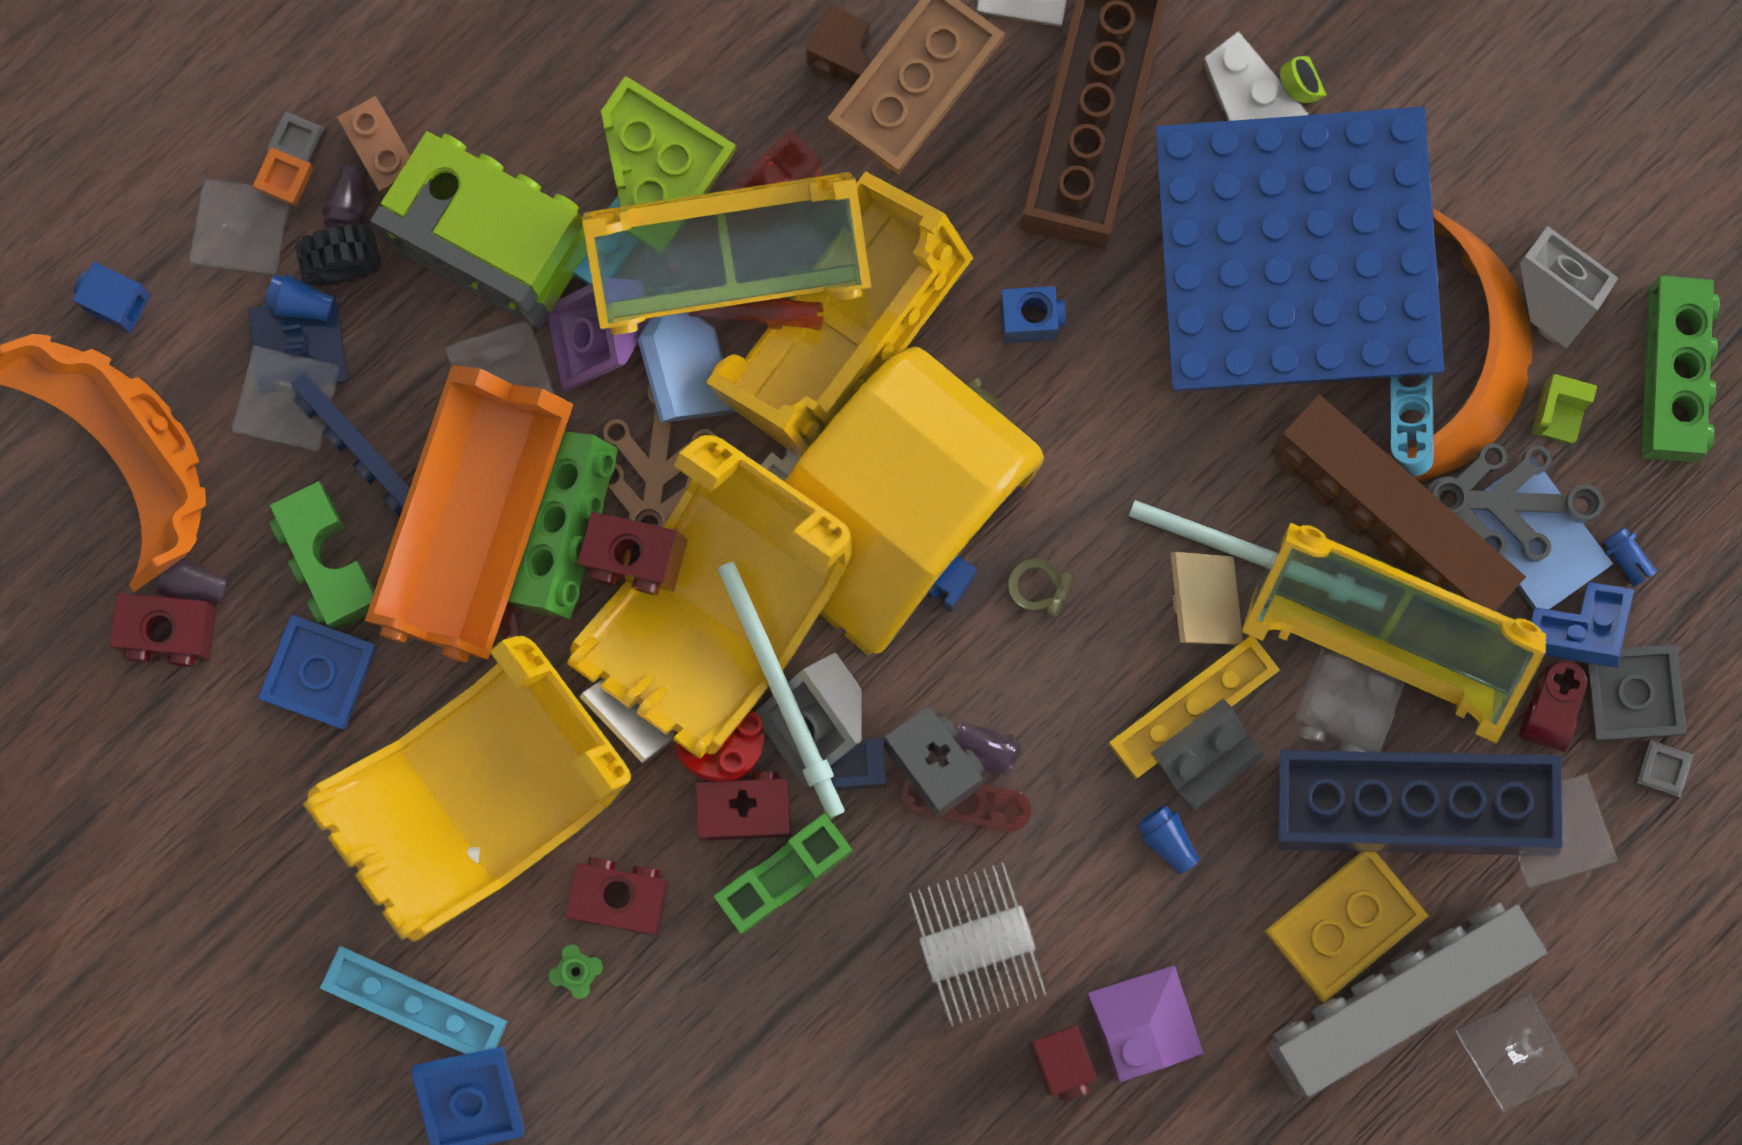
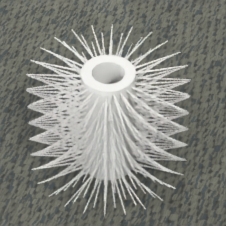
M1003 862L1002 866L1015 905L1014 908L1008 909L993 866L1006 908L1005 911L999 912L985 869H983L997 913L989 915L976 876L988 915L980 918L966 877L979 919L971 921L957 880L969 922L961 923L949 887L960 923L959 926L953 927L938 885L951 927L943 930L928 886L941 931L934 933L919 889L932 932L931 935L925 936L910 893L923 936L920 938L922 949L933 982L938 983L952 1026L953 1023L941 987V980L947 979L962 1023L949 978L957 977L971 1019L958 975L966 973L980 1015L967 972L975 970L987 1005L977 969L985 968L995 998L986 969L987 965L993 964L1007 1007L1009 1008L995 963L1003 961L1018 1005L1004 961L1012 958L1027 1002L1014 960L1015 956L1021 955L1036 998L1023 955L1027 952L1031 954L1039 981L1046 996L1033 955V951L1036 949L1022 906L1017 905Z

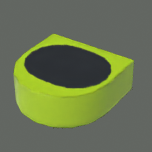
M1309 56L1295 57L1282 65L1280 79L1285 91L1291 98L1302 103H1313L1326 96Z

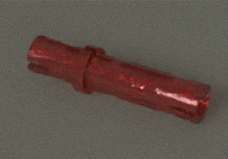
M783 297L688 312V314L694 317L704 316L768 324L770 329L780 330L783 326H791L819 331L822 327L824 316L817 315L818 312H824V305L822 302L789 300Z

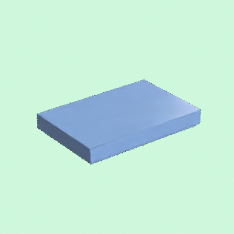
M1533 456L1529 458L1532 465L1541 467ZM1545 472L1534 474L1516 491L1517 493L1561 494ZM1507 473L1505 476L1497 480L1495 483H1493L1483 491H1491L1509 473ZM1472 510L1490 532H1498L1505 538L1506 549L1502 556L1526 576L1517 589L1533 610L1535 607L1549 610L1613 565L1585 525L1571 520L1565 513L1516 511L1536 533L1545 535L1551 542V551L1546 558L1539 562H1530L1523 557L1521 544L1488 510ZM1485 539L1498 551V544L1494 539ZM1532 540L1529 543V550L1534 555H1542L1543 546L1540 542Z

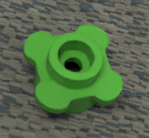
M567 945L562 950L563 958L558 966L550 970L549 980L554 986L562 985L569 989L574 998L583 999L590 994L589 986L594 981L595 976L602 973L603 964L597 957L589 958L582 954L578 946ZM575 967L580 969L578 976L572 975V969Z

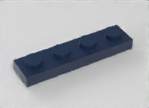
M303 371L290 383L299 393L292 400L310 419L316 414L323 419L328 427L322 433L340 452L348 447L355 454L358 460L353 464V467L370 485L377 479L386 488L388 493L382 498L400 517L410 487Z

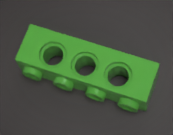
M1661 275L1649 286L1641 458L1695 463L1707 454V450L1712 448L1714 426L1713 424H1708L1709 407H1712L1715 401L1716 383L1714 380H1710L1711 364H1714L1718 351L1717 338L1712 337V321L1717 319L1720 305L1719 296L1714 294V280ZM1676 318H1682L1689 322L1692 327V335H1685L1677 329ZM1674 361H1681L1688 366L1690 370L1689 379L1682 378L1675 372ZM1672 404L1682 405L1687 410L1688 422H1682L1675 418L1672 413Z
M564 431L507 603L527 612L571 620L575 604L579 598L580 585L585 571L577 563L591 512L600 514L603 512L604 499L611 475L615 469L619 448L594 435Z

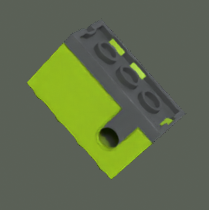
M426 131L381 202L382 207L379 206L372 216L371 223L394 251L540 330L549 316L548 313H551L573 277L576 267L581 264L586 256L587 247L582 223L583 218L577 212L579 207L570 199L560 194H556L554 198H551L540 192L541 186L523 174H518L516 178L503 172L504 167L498 161L486 154L481 153L479 158L467 153L465 151L467 149L466 146L448 134H443L439 138Z

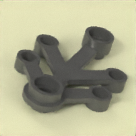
M1496 443L1484 446L1479 451L1477 460L1458 478L1441 477L1433 481L1427 488L1438 499L1441 493L1451 494L1454 498V505L1448 508L1484 540L1488 538L1494 539L1498 544V552L1502 555L1506 549L1505 538L1498 532H1490L1472 511L1488 510L1521 544V553L1530 562H1539L1546 558L1551 551V542L1545 535L1536 533L1516 511L1565 513L1575 522L1586 523L1597 517L1604 506L1603 496L1600 491L1594 486L1587 484L1575 487L1567 495L1517 493L1516 491L1534 474H1540L1550 466L1552 462L1551 453L1546 447L1541 445L1530 447L1523 454L1522 462L1491 491L1470 490L1488 472H1496L1506 463L1507 453L1501 445ZM1494 451L1497 453L1499 463L1497 465L1487 463L1485 452ZM1531 453H1538L1543 457L1544 464L1542 467H1536L1531 464L1529 459ZM1581 498L1587 502L1588 511L1586 513H1580L1575 509V499ZM1536 540L1542 544V555H1534L1529 550L1530 541Z

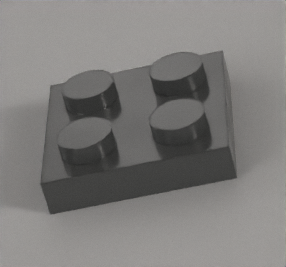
M1677 644L1622 648L1618 668L1584 662L1592 742L1671 737L1687 734Z

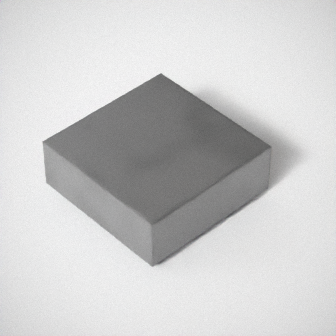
M284 111L266 150L269 151L270 147L312 164L327 131L320 125Z
M1652 740L1646 741L1633 784L1676 799L1680 798L1694 755Z

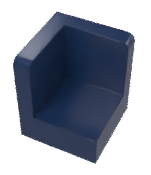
M883 738L865 739V743L857 744L831 766L834 774L831 781L836 791L886 788Z

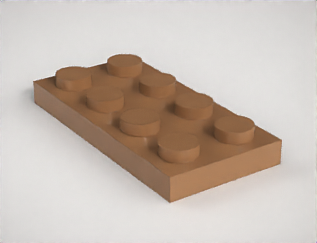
M920 0L827 118V124L899 175L1002 43L1005 33L959 0Z

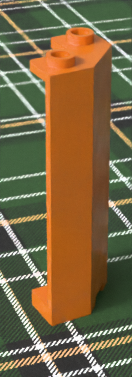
M451 366L365 621L382 627L380 636L406 644L409 637L443 648L442 656L463 663H468L470 656L489 659L490 651L492 650L573 407L572 403L542 388L513 385L481 368Z

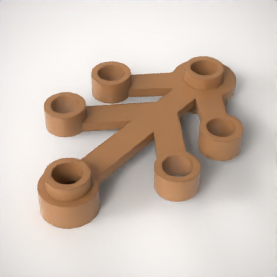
M649 383L647 394L651 405L655 408L649 458L631 437L630 429L623 420H610L603 428L605 441L619 448L618 450L646 483L644 499L642 501L625 482L624 471L618 464L615 465L614 470L619 472V479L616 483L609 484L607 491H612L629 512L628 520L643 523L647 518H654L658 521V526L664 527L691 481V478L688 477L686 487L662 503L664 485L682 472L674 466L679 452L701 436H716V434L709 429L696 431L692 436L691 442L667 460L672 422H660ZM622 427L625 430L624 437L618 441L609 438V432L612 428Z

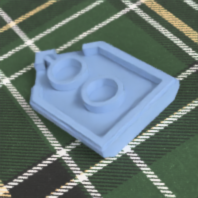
M693 311L650 318L637 340L660 422L665 423L737 413L723 403L706 383L716 364L724 359L715 328Z

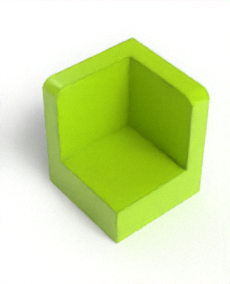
M1553 374L1543 385L1531 434L1567 444H1574L1578 438L1584 410L1593 403L1597 385Z

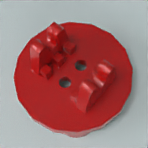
M750 710L715 754L705 753L701 758L696 757L673 740L676 756L686 770L701 779L715 782L736 780L750 772L761 757L764 743L762 719L756 712Z

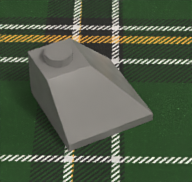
M1549 226L1545 228L1520 262L1530 322L1538 327L1539 332L1551 342L1560 343L1565 348L1571 344L1598 311L1618 280L1617 276Z
M836 652L806 667L788 682L823 761L828 760L830 767L860 743L862 735V689ZM773 695L755 712L762 719L763 730L803 787H805L808 783L802 770L806 769Z

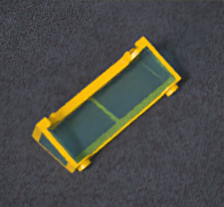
M850 172L584 212L582 219L600 329L610 328L612 335L635 332L638 330L637 323L645 321L647 318L822 291L834 293L835 300H846L861 297V289L871 288L856 179Z
M1293 523L1289 524L1252 595L1242 629L1243 633L1262 641L1269 630H1280L1278 637L1286 641L1290 633L1296 634L1456 704L1455 715L1464 718L1467 712L1470 713L1479 723L1475 734L1495 743L1498 742L1539 666L1546 648V634L1541 632L1537 625L1528 620L1520 618L1513 620L1329 540L1320 530L1312 526L1302 525L1299 527Z

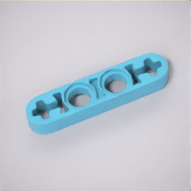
M1432 375L1422 376L1423 382L1415 387L1402 385L1399 382L1402 377L1391 378L1392 459L1413 477L1426 473L1432 467L1434 460ZM1409 410H1418L1425 415L1421 421L1413 424L1405 423L1400 419V416ZM1408 439H1416L1417 454L1415 458H1407Z

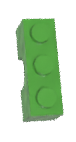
M318 481L271 504L270 507L275 518L269 521L278 542L281 545L287 542L294 555V558L288 560L289 566L299 584L307 582L313 595L312 598L307 600V603L318 624L326 622L331 629L338 630L365 617L375 592L365 568L358 561H355L343 568L330 569L324 567L321 561V549L324 542L330 536L345 529L325 487Z
M824 813L789 839L788 843L778 852L754 869H749L713 897L744 936L852 855L853 850Z

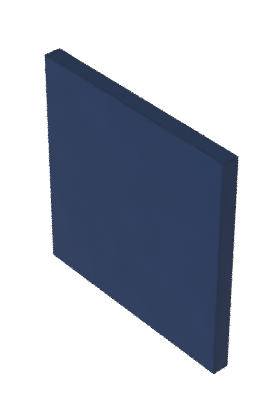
M333 296L334 301L327 322L317 319L274 316V311L265 309L264 306L248 308L258 392L260 395L295 390L290 383L303 371L316 386L348 382L337 296Z

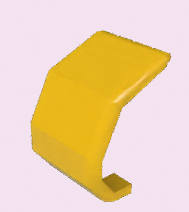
M909 347L889 358L858 389L805 451L784 481L842 521L850 531L851 558L836 589L819 615L837 630L843 627L846 630L844 636L868 656L872 652L878 654L886 649L949 564L1017 486L1024 489L1031 482L1044 461L1043 452L1036 442L919 347Z
M711 435L701 436L679 452L674 464L677 469L691 478L687 490L664 528L677 530L688 540L674 592L660 589L658 595H650L632 589L633 583L626 581L573 641L570 648L571 656L567 662L570 667L591 682H595L600 677L603 678L605 681L600 685V688L629 709L638 703L640 707L636 714L665 735L673 729L677 731L678 734L674 736L673 740L698 758H701L705 753L715 754L770 687L717 568L734 561L783 671L836 589L852 554L851 534L848 527L842 521L723 439Z
M516 636L502 640L490 651L498 663L476 683L399 740L316 784L308 792V799L303 803L321 830H330L332 834L328 836V839L349 868L357 867L359 871L355 874V877L376 906L384 904L386 910L382 914L401 940L407 937L412 941L421 939L505 887L606 809L630 781L631 776L626 764L538 646L526 637ZM480 847L479 864L468 855L469 848Z

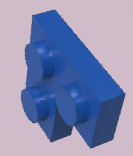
M1588 582L1581 615L1535 607L1531 622L1537 625L1541 632L1546 634L1544 656L1618 668L1632 607L1634 589Z

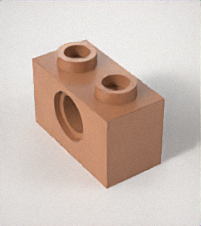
M374 96L339 115L337 118L384 199L410 158V154L377 97Z

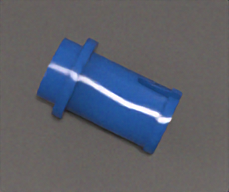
M1624 527L1603 541L1607 547L1604 552L1606 555L1612 554L1634 587L1645 581L1635 564L1645 577L1648 576V578L1658 570L1656 567H1653L1634 540L1637 534L1635 532L1630 533Z

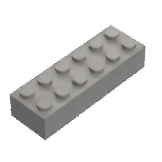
M1501 902L1493 906L1490 904L1467 917L1471 924L1467 928L1463 929L1462 926H1459L1455 929L1449 928L1428 941L1432 949L1425 953L1421 949L1403 955L1389 964L1393 970L1392 973L1385 977L1382 973L1376 976L1373 974L1361 980L1350 988L1354 994L1347 1000H1344L1343 997L1338 999L1332 998L1311 1011L1315 1017L1307 1024H1304L1303 1021L1298 1023L1294 1021L1272 1034L1276 1042L1266 1049L1294 1096H1312L1548 954L1519 905L1503 907Z

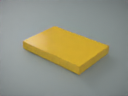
M1361 851L1264 930V933L1318 999L1325 1003L1429 917V915L1377 852Z

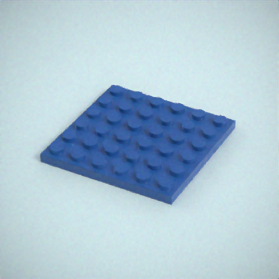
M1425 106L1156 126L1172 392L1441 375L1445 372Z

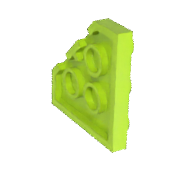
M627 76L622 79L601 110L621 207L707 194L737 151L734 143ZM690 218L631 227V230H626V234L664 258Z

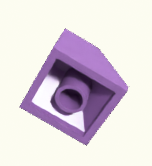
M603 278L606 299L609 303L645 298L642 280ZM593 283L558 300L551 313H548V321L562 391L575 389L625 365L638 344L637 338L644 326L649 322V318L637 323L638 330L635 332L612 335L610 328L600 329Z
M1175 965L1087 993L1116 1082L1135 1078L1204 1054Z

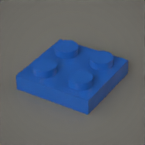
M291 614L258 699L346 731L378 646Z
M504 1046L412 1066L411 1074L430 1145H487L524 1137L525 1128Z

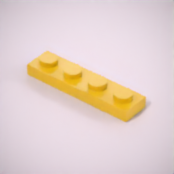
M1249 636L1110 741L1108 745L1136 780L1157 764L1151 754L1153 751L1221 699H1224L1233 707L1279 672L1280 669L1256 638Z

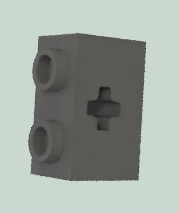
M928 706L887 734L884 738V748L936 819H938L981 788L984 779L981 773L984 772V768L970 749L963 751L953 737L957 735V731L947 716L942 712L936 715L932 708ZM931 751L936 757L943 754L946 756L944 768L938 763H934L931 766L928 764Z

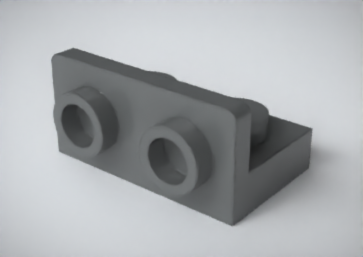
M1221 699L1151 753L1170 787L1193 809L1198 808L1264 756L1261 748L1245 732L1234 709L1224 699Z

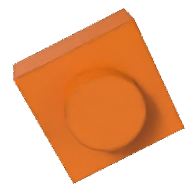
M270 147L252 187L260 193L297 207L314 167L311 163Z

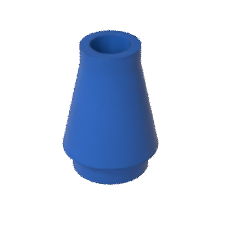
M287 273L284 277L274 274L269 285L264 308L274 311V316L317 319L327 322L334 297L322 293Z
M1166 804L1150 812L1137 824V827L1142 832L1140 838L1168 862L1178 875L1192 868L1200 860L1177 811L1171 812Z

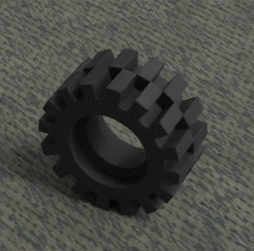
M343 225L341 229L330 227L325 232L321 230L313 232L314 236L305 235L295 245L301 278L308 285L314 286L319 283V286H327L329 283H333L334 286L341 285L343 281H348V283L355 282L356 278L364 279L369 277V274H375L378 272V269H381L375 233L370 227L364 228L362 225H357L354 228H351V225Z

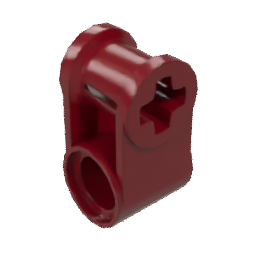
M1563 661L1549 666L1541 672L1532 700L1522 720L1519 733L1520 738L1561 752L1567 750L1575 732L1578 711L1587 687L1585 672L1579 665ZM1565 674L1564 682L1570 685V689L1559 693L1560 685L1553 682V678Z

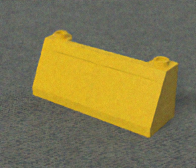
M866 171L856 185L871 288L861 289V297L846 300H835L834 293H826L825 291L792 296L745 359L737 354L722 359L716 364L711 376L706 381L723 403L799 458L858 389L889 358L907 348L973 259L972 254L945 213ZM849 198L846 200L848 206L850 205ZM845 204V214H846V216H847V218H848L847 209H846V204ZM849 222L811 272L855 265Z

